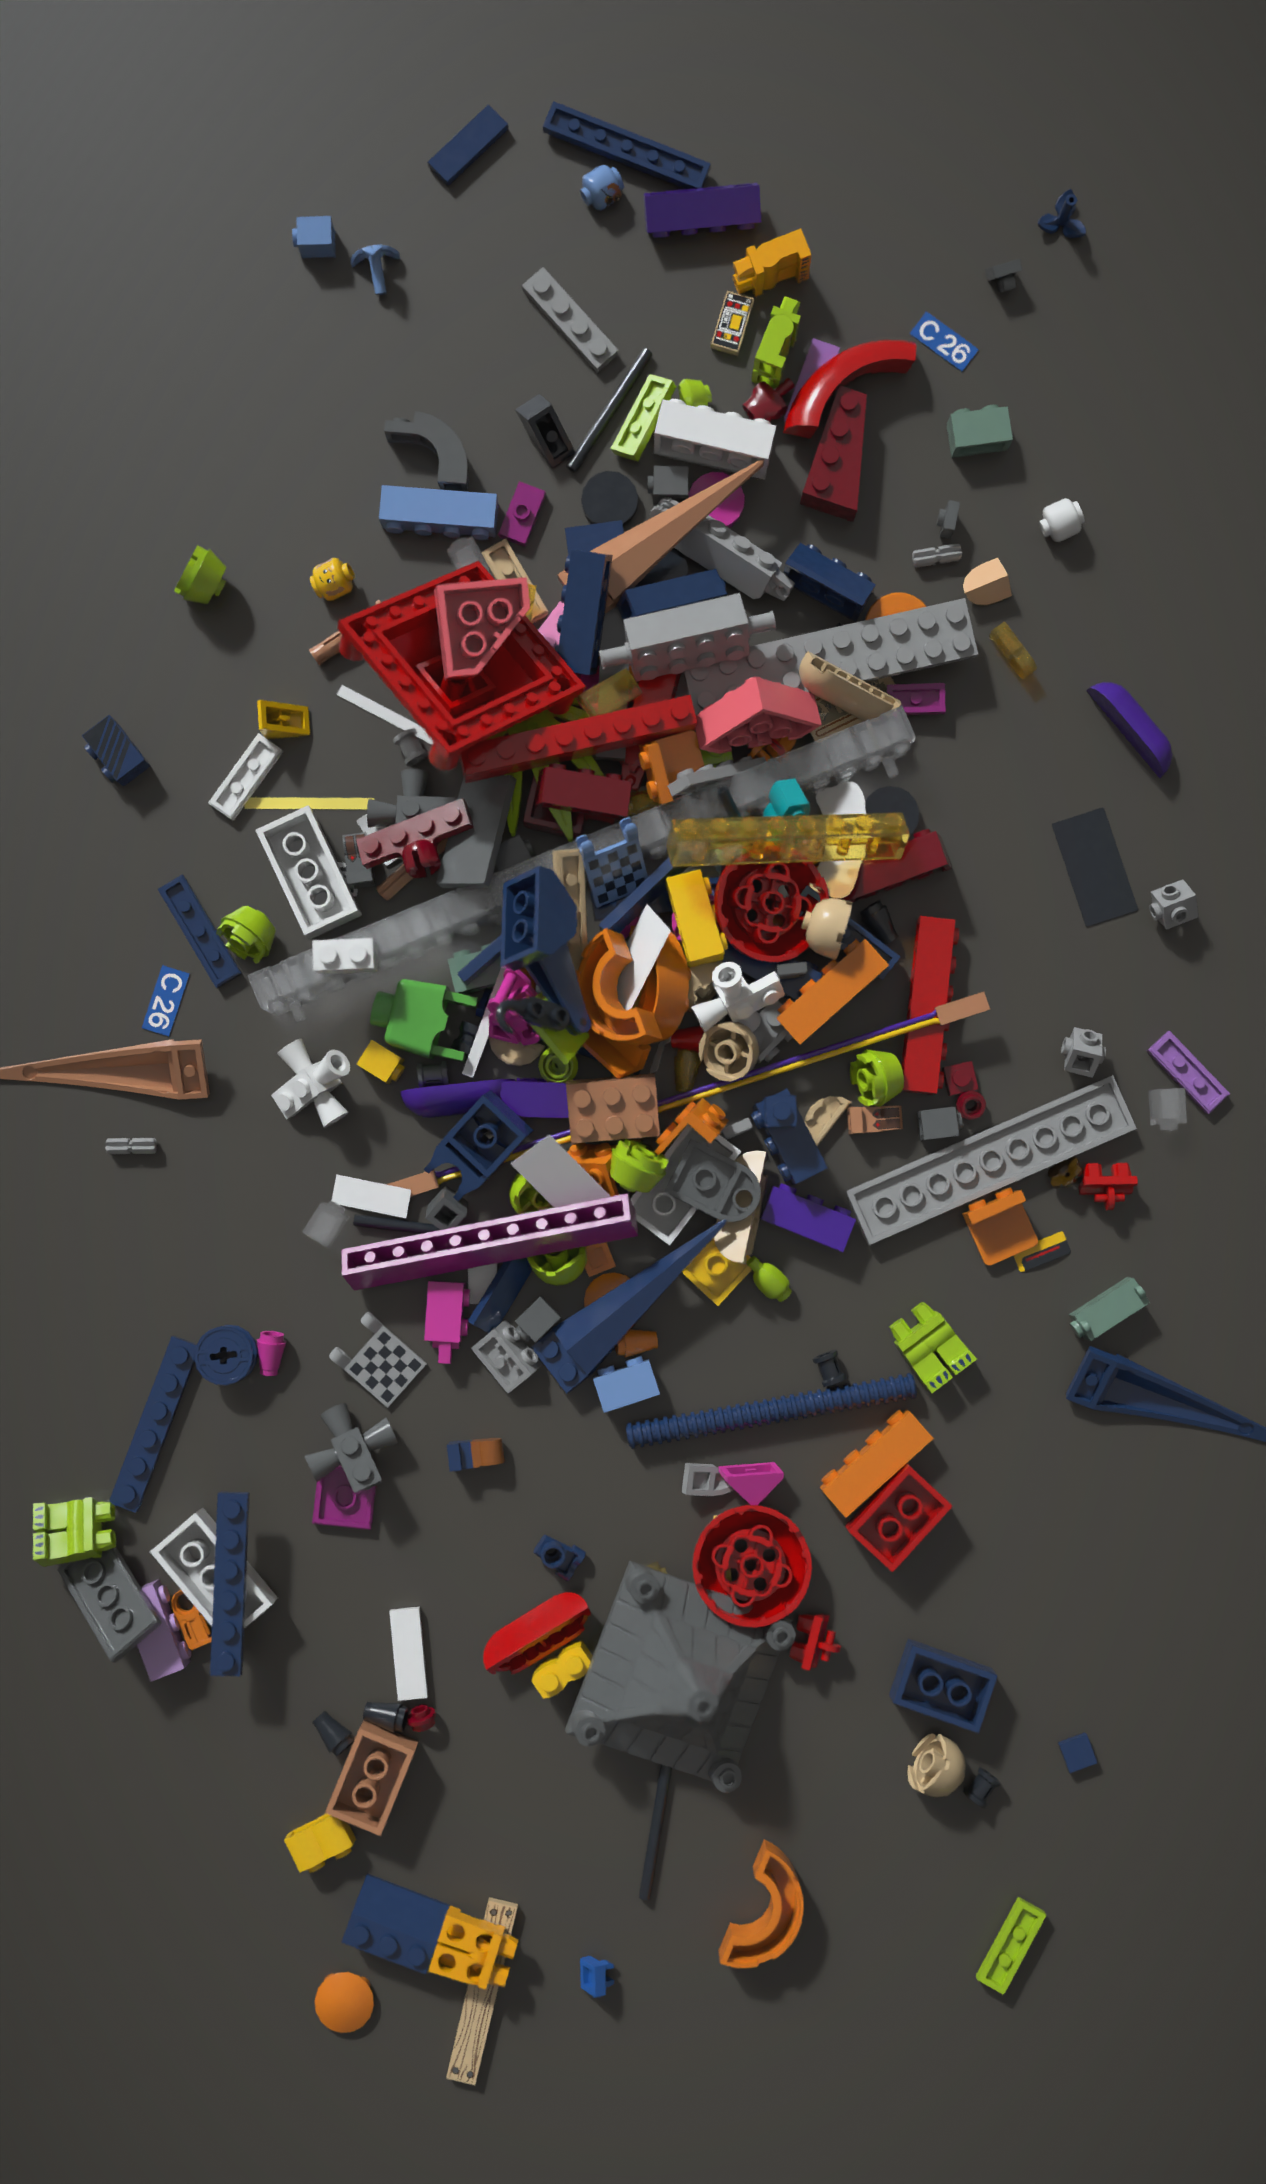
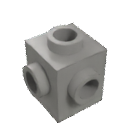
M1183 879L1151 891L1152 904L1149 905L1150 913L1155 921L1159 920L1166 930L1198 918L1196 894Z
M1074 1027L1070 1038L1065 1037L1061 1047V1054L1065 1055L1064 1071L1093 1078L1098 1065L1102 1064L1106 1054V1047L1102 1046V1034Z

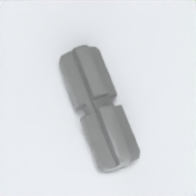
M957 543L938 546L936 550L934 547L915 550L912 554L913 565L917 568L935 565L938 561L940 564L959 561L962 557L961 546Z
M108 1138L105 1148L108 1154H130L131 1152L133 1154H154L157 1151V1141L155 1138H133L132 1140L130 1138Z

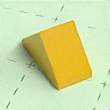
M266 700L257 701L259 730L266 739L310 735L308 706Z

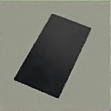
M1102 807L1053 823L1052 828L1085 925L1088 927L1137 911L1138 906L1105 809Z

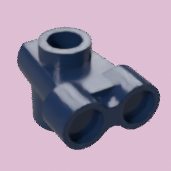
M544 1534L534 1548L533 1553L542 1559L545 1566L554 1568L556 1570L555 1575L567 1582L574 1574L576 1567L583 1561L586 1551L576 1545L570 1547ZM550 1548H556L555 1552L548 1553L546 1551Z

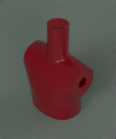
M787 378L775 389L765 381L760 382L753 389L751 397L742 404L743 410L751 420L760 418L770 422L781 418L788 410V406L782 397L795 387L793 381Z

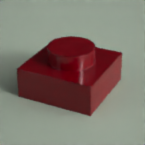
M972 1061L942 1068L948 1096L978 1090Z

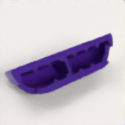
M1103 682L1087 689L1088 694L1156 775L1161 778L1169 769L1172 761V747L1164 733L1133 696L1121 685Z
M517 1078V1081L501 1082V1099L517 1115L523 1117L569 1118L566 1092L567 1082H547L544 1078Z
M496 1079L414 1088L400 1091L405 1106L418 1116L435 1118L463 1115L490 1090L501 1099V1082L516 1081V1079Z

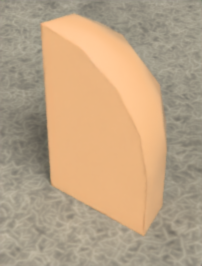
M998 558L972 569L965 577L963 584L964 592L968 600L974 604L988 605L1012 596L1008 574Z

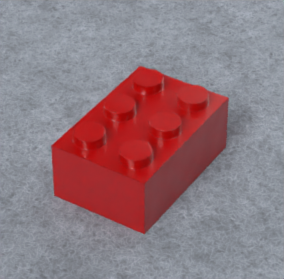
M906 1463L875 1492L845 1527L890 1571L894 1572L953 1506Z

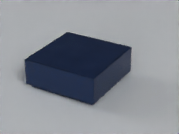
M1085 1732L1057 1742L1069 1773L1097 1764L1088 1735Z

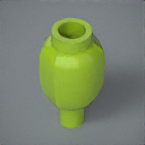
M752 1256L747 1261V1265L754 1271V1283L767 1298L777 1299L779 1302H782L790 1296L792 1289L789 1287L790 1282L777 1267L770 1263H761L756 1256Z

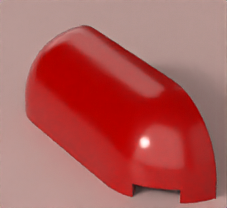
M561 1593L498 1630L489 1639L484 1649L483 1662L486 1670L494 1675L496 1671L510 1670L511 1674L518 1673L579 1636L585 1630L583 1625L588 1616H591L586 1601L576 1593Z

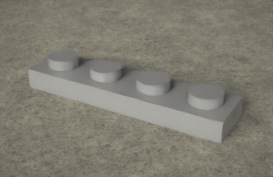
M544 267L522 284L524 293L597 373L618 356V349Z
M747 756L735 763L732 760L725 761L715 768L713 764H709L699 768L696 772H694L693 768L684 770L676 775L678 779L669 784L668 788L673 797L748 780L769 767L765 757L752 759L751 756Z

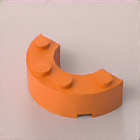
M630 926V937L636 926ZM671 931L643 985L641 999L637 1005V1008L654 1014L663 1038L658 1042L664 1041L673 1035L680 1025L684 1013L689 1008L688 991L691 970L687 966L679 941Z
M605 928L585 947L581 954L583 959L579 970H575L585 1007L591 1020V1029L607 1038L631 1045H647L658 1042L663 1038L654 1014L637 1007L625 1010L618 1000V978L624 967L633 959L623 934Z
M765 1839L754 1862L753 1871L755 1879L763 1883L771 1894L769 1907L763 1916L753 1923L743 1925L729 1924L719 1948L720 1964L735 1968H752L772 1958L774 1960L792 1944L800 1929L804 1906L797 1873L784 1852Z

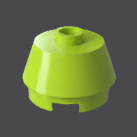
M197 545L174 592L183 596V600L208 604L213 594L219 596L226 583L222 576L227 567L210 548L206 550Z
M242 906L221 919V925L217 928L216 934L217 936L224 935L228 940L225 946L238 957L245 960L247 956L254 958L253 961L257 964L263 957L269 955L276 929L264 913L249 906Z
M864 1050L862 1054L856 1055L857 1060L850 1064V1079L852 1085H858L862 1095L859 1096L858 1100L864 1106L874 1105L880 1107L901 1093L904 1086V1075L901 1064L893 1053Z
M625 1139V1142L620 1140L617 1147L612 1149L610 1176L620 1183L619 1185L625 1190L649 1193L667 1174L665 1169L669 1160L663 1154L655 1157L654 1153L645 1149L647 1146L645 1144L630 1139Z

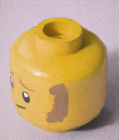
M331 558L314 567L310 582L319 598L324 597L327 601H333L352 591V580L355 579V574L349 563L344 564L338 558Z

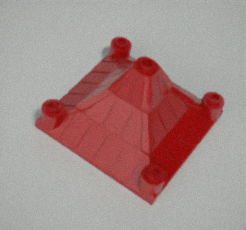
M479 560L341 619L337 626V629L342 634L339 643L341 655L351 661L365 659L371 668L378 673L381 680L392 690L400 703L410 712V715L433 741L429 752V760L432 765L440 770L455 768L462 751L545 710L559 715L567 713L574 698L583 694L586 687L526 615L522 617L475 678L445 681L434 590L437 585L495 580Z

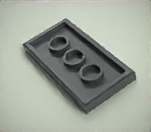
M501 775L470 783H465L463 777L458 799L463 798L467 802L474 828L447 839L436 884L441 888H490L517 780L512 775Z
M116 1547L102 1551V1557H91L64 1563L57 1569L111 1662L117 1663L162 1624Z

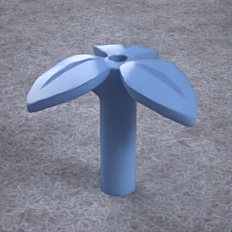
M387 245L366 246L357 250L351 258L352 267L365 258L369 259L375 295L386 294L381 257L386 255L400 260L399 252Z

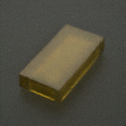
M625 668L581 693L577 699L588 716L592 717L613 712L639 697L642 691L628 669Z

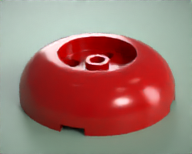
M766 843L748 848L747 851L741 852L727 864L716 885L714 910L721 932L736 950L755 960L781 962L797 957L809 947L806 941L807 930L801 927L806 911L812 913L819 901L809 894L807 897L801 896V893L806 886L810 887L809 883H811L813 887L818 889L819 892L817 893L820 895V901L829 899L826 881L824 877H821L818 869L813 864L814 861L805 853L792 846L780 843ZM753 880H758L761 884V888L757 893L754 892ZM781 885L785 887L788 893L785 898L778 892V888ZM766 899L769 900V907L765 905ZM750 909H753L756 913V918L752 922L747 917V912ZM777 914L783 917V924L780 927L775 926L773 923V918Z
M744 1505L724 1511L705 1527L694 1549L692 1571L698 1593L705 1604L716 1615L738 1626L762 1627L788 1616L800 1604L809 1587L812 1561L809 1547L802 1533L788 1517L768 1507ZM739 1539H743L747 1543V1549L744 1552H738L735 1549V1543ZM766 1549H772L775 1552V1558L771 1562L763 1559V1552ZM753 1559L756 1565L753 1570L749 1571L745 1567V1562ZM730 1568H735L738 1571V1577L735 1581H729L726 1578V1571ZM757 1578H764L766 1581L765 1589L761 1591L754 1588V1581ZM706 1589L729 1595L733 1603L739 1607H747L750 1604L754 1607L750 1612L742 1615L728 1613L715 1604V1600L708 1595ZM735 1598H736V1599H739V1600H741V1601H744V1602H742V1603L737 1602V1601L735 1600Z

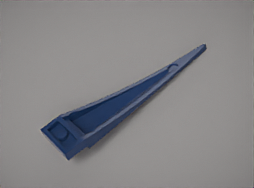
M728 1220L718 1222L561 1322L531 1347L566 1393L573 1391L594 1373L656 1300L725 1227Z
M1089 1346L1066 1392L1067 1400L1093 1410L1173 1421L1266 1442V1427L1119 1354L1115 1356Z

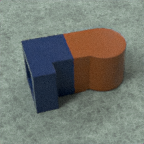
M502 1438L452 1441L447 1444L450 1472L505 1462Z

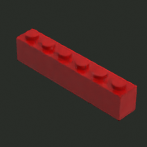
M920 916L917 919L906 1021L931 1013L935 1010V1007L952 1001L953 985H949L950 974H954L956 968V957L952 956L953 945L958 944L959 928H955L954 919ZM950 1023L942 1026L940 1024H932L905 1033L901 1064L904 1086L901 1092L935 1095L938 1089H942L944 1072L940 1071L941 1060H945L947 1054V1043H943L944 1031L949 1030Z

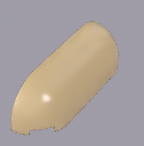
M807 651L801 661L799 668L800 680L810 693L863 721H884L895 714L901 706L900 700Z
M750 1151L734 1160L748 1167L756 1175L761 1189L758 1206L747 1218L736 1222H727L725 1227L714 1237L719 1252L725 1258L735 1263L746 1264V1255H751L753 1252L768 1175H763L765 1162L768 1160L767 1152ZM747 1190L739 1191L735 1198L737 1205L742 1208L748 1207L752 1202L751 1193Z

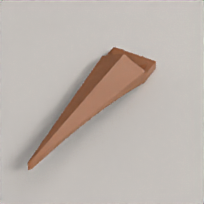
M764 459L749 465L591 550L590 552L613 555L605 614L617 606L616 604L625 590L634 588L701 521L760 470L764 465ZM563 570L557 576L560 583L564 586L567 585L568 573Z
M174 1039L0 1068V1079L105 1088L178 1100L208 1098L210 1094L202 1039L174 1041Z

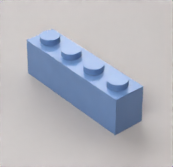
M382 485L379 521L382 528L391 533H402L403 530H409L424 536L435 532L443 533L444 536L451 538L460 537L461 534L472 535V538L478 540H487L489 537H496L499 503L497 494Z

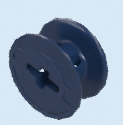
M224 1325L210 1329L201 1336L195 1347L194 1360L197 1370L204 1379L213 1384L229 1385L243 1380L252 1372L257 1363L258 1349L255 1339L247 1330L236 1325ZM226 1347L227 1352H237V1356L227 1359V1362L226 1358H216V1353L225 1351Z

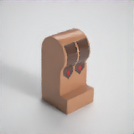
M901 1106L847 1108L849 1134L903 1129Z

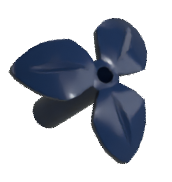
M1072 189L1065 191L1057 200L1055 209L1059 215L1058 217L1048 213L1038 220L1037 224L1042 231L1054 234L1060 226H1063V233L1066 237L1080 238L1086 234L1085 226L1081 221L1070 219V216L1075 212L1077 197Z

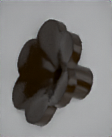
M1074 1156L1055 1164L1048 1172L1051 1185L1054 1188L1062 1186L1066 1188L1071 1187L1077 1183L1078 1177L1082 1174V1168L1079 1166V1160Z

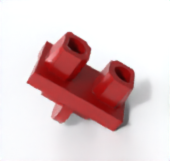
M1088 1163L1084 1167L1083 1179L1079 1185V1195H1094V1202H1104L1105 1209L1112 1211L1114 1210L1115 1202H1124L1125 1194L1133 1193L1134 1186L1138 1185L1137 1176H1132L1128 1163L1113 1164L1111 1167L1112 1176H1102L1101 1164Z
M820 1613L817 1615L801 1614L799 1616L796 1630L810 1635L807 1644L797 1640L793 1642L789 1657L802 1663L801 1668L809 1671L811 1668H817L821 1649L823 1650L820 1659L829 1662L831 1652L840 1653L841 1645L834 1642L835 1631L828 1630L824 1639L830 1615Z

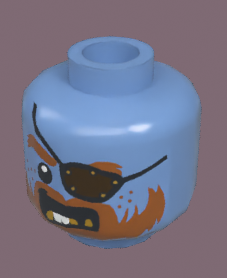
M600 165L583 176V188L580 190V194L587 206L592 204L597 210H603L620 200L624 184L614 167L610 168L607 165Z

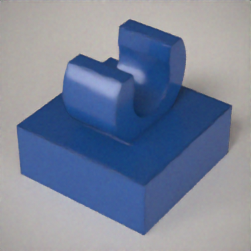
M592 1956L580 1958L581 1989L595 1998L606 1995V1987L612 1986L614 1980L608 1976L605 1977V1971L614 1968V1964L607 1960L599 1961Z

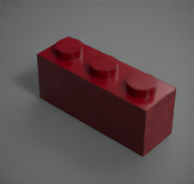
M549 763L548 767L539 770L535 806L620 820L628 815L632 782L623 780V776L619 774L606 773L605 777L594 775L595 771L591 769L578 768L577 772L566 770V765Z

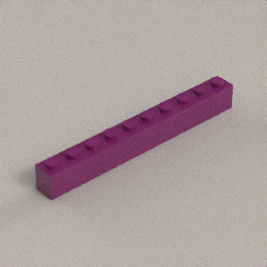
M622 1194L341 1249L342 1276L355 1291L638 1236L636 1211L628 1194Z

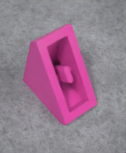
M775 1462L718 1467V1472L724 1480L750 1505H758L784 1478V1472Z

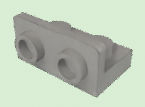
M779 1001L772 1005H767L759 1013L761 1023L753 1031L759 1044L758 1064L763 1059L768 1063L780 1051L776 1046L783 1039L789 1042L793 1038L776 1019L780 1015L777 1009L782 1006Z
M504 1320L471 1348L507 1393L511 1392L542 1366L534 1350L526 1345L516 1331V1328L510 1325L507 1320Z

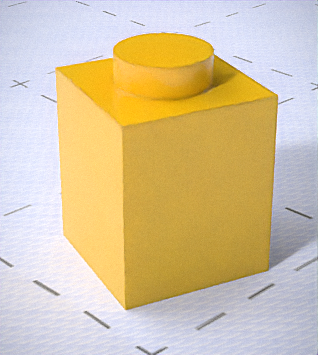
M373 1040L370 1041L357 1062L358 1066L387 1084H390L392 1080L396 1082L405 1069L402 1065L404 1059Z

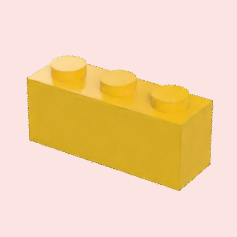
M701 869L666 878L667 892L689 968L723 960L724 950L728 949L725 935L722 932L719 933L717 929L714 905L710 904L708 895L712 894L708 877L703 878Z

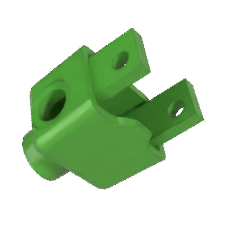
M402 979L397 984L395 994L383 991L377 992L372 1006L370 1024L386 1028L385 1041L394 1048L434 1060L435 1056L465 1063L467 1054L462 1051L438 1046L440 1033L446 1028L448 1002L477 1009L480 1000L476 997L451 992L448 986Z

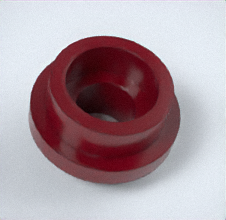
M966 1091L959 1096L956 1108L963 1118L974 1120L984 1113L986 1101L980 1093ZM970 1100H974L975 1106L971 1109H967L966 1103Z
M419 1705L411 1710V1713L407 1716V1723L409 1726H412L415 1732L428 1730L435 1725L436 1711L427 1705Z

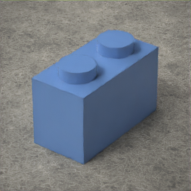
M642 1356L626 1360V1366L615 1369L614 1365H610L597 1370L598 1375L593 1377V1381L604 1413L660 1395L649 1359L643 1360Z

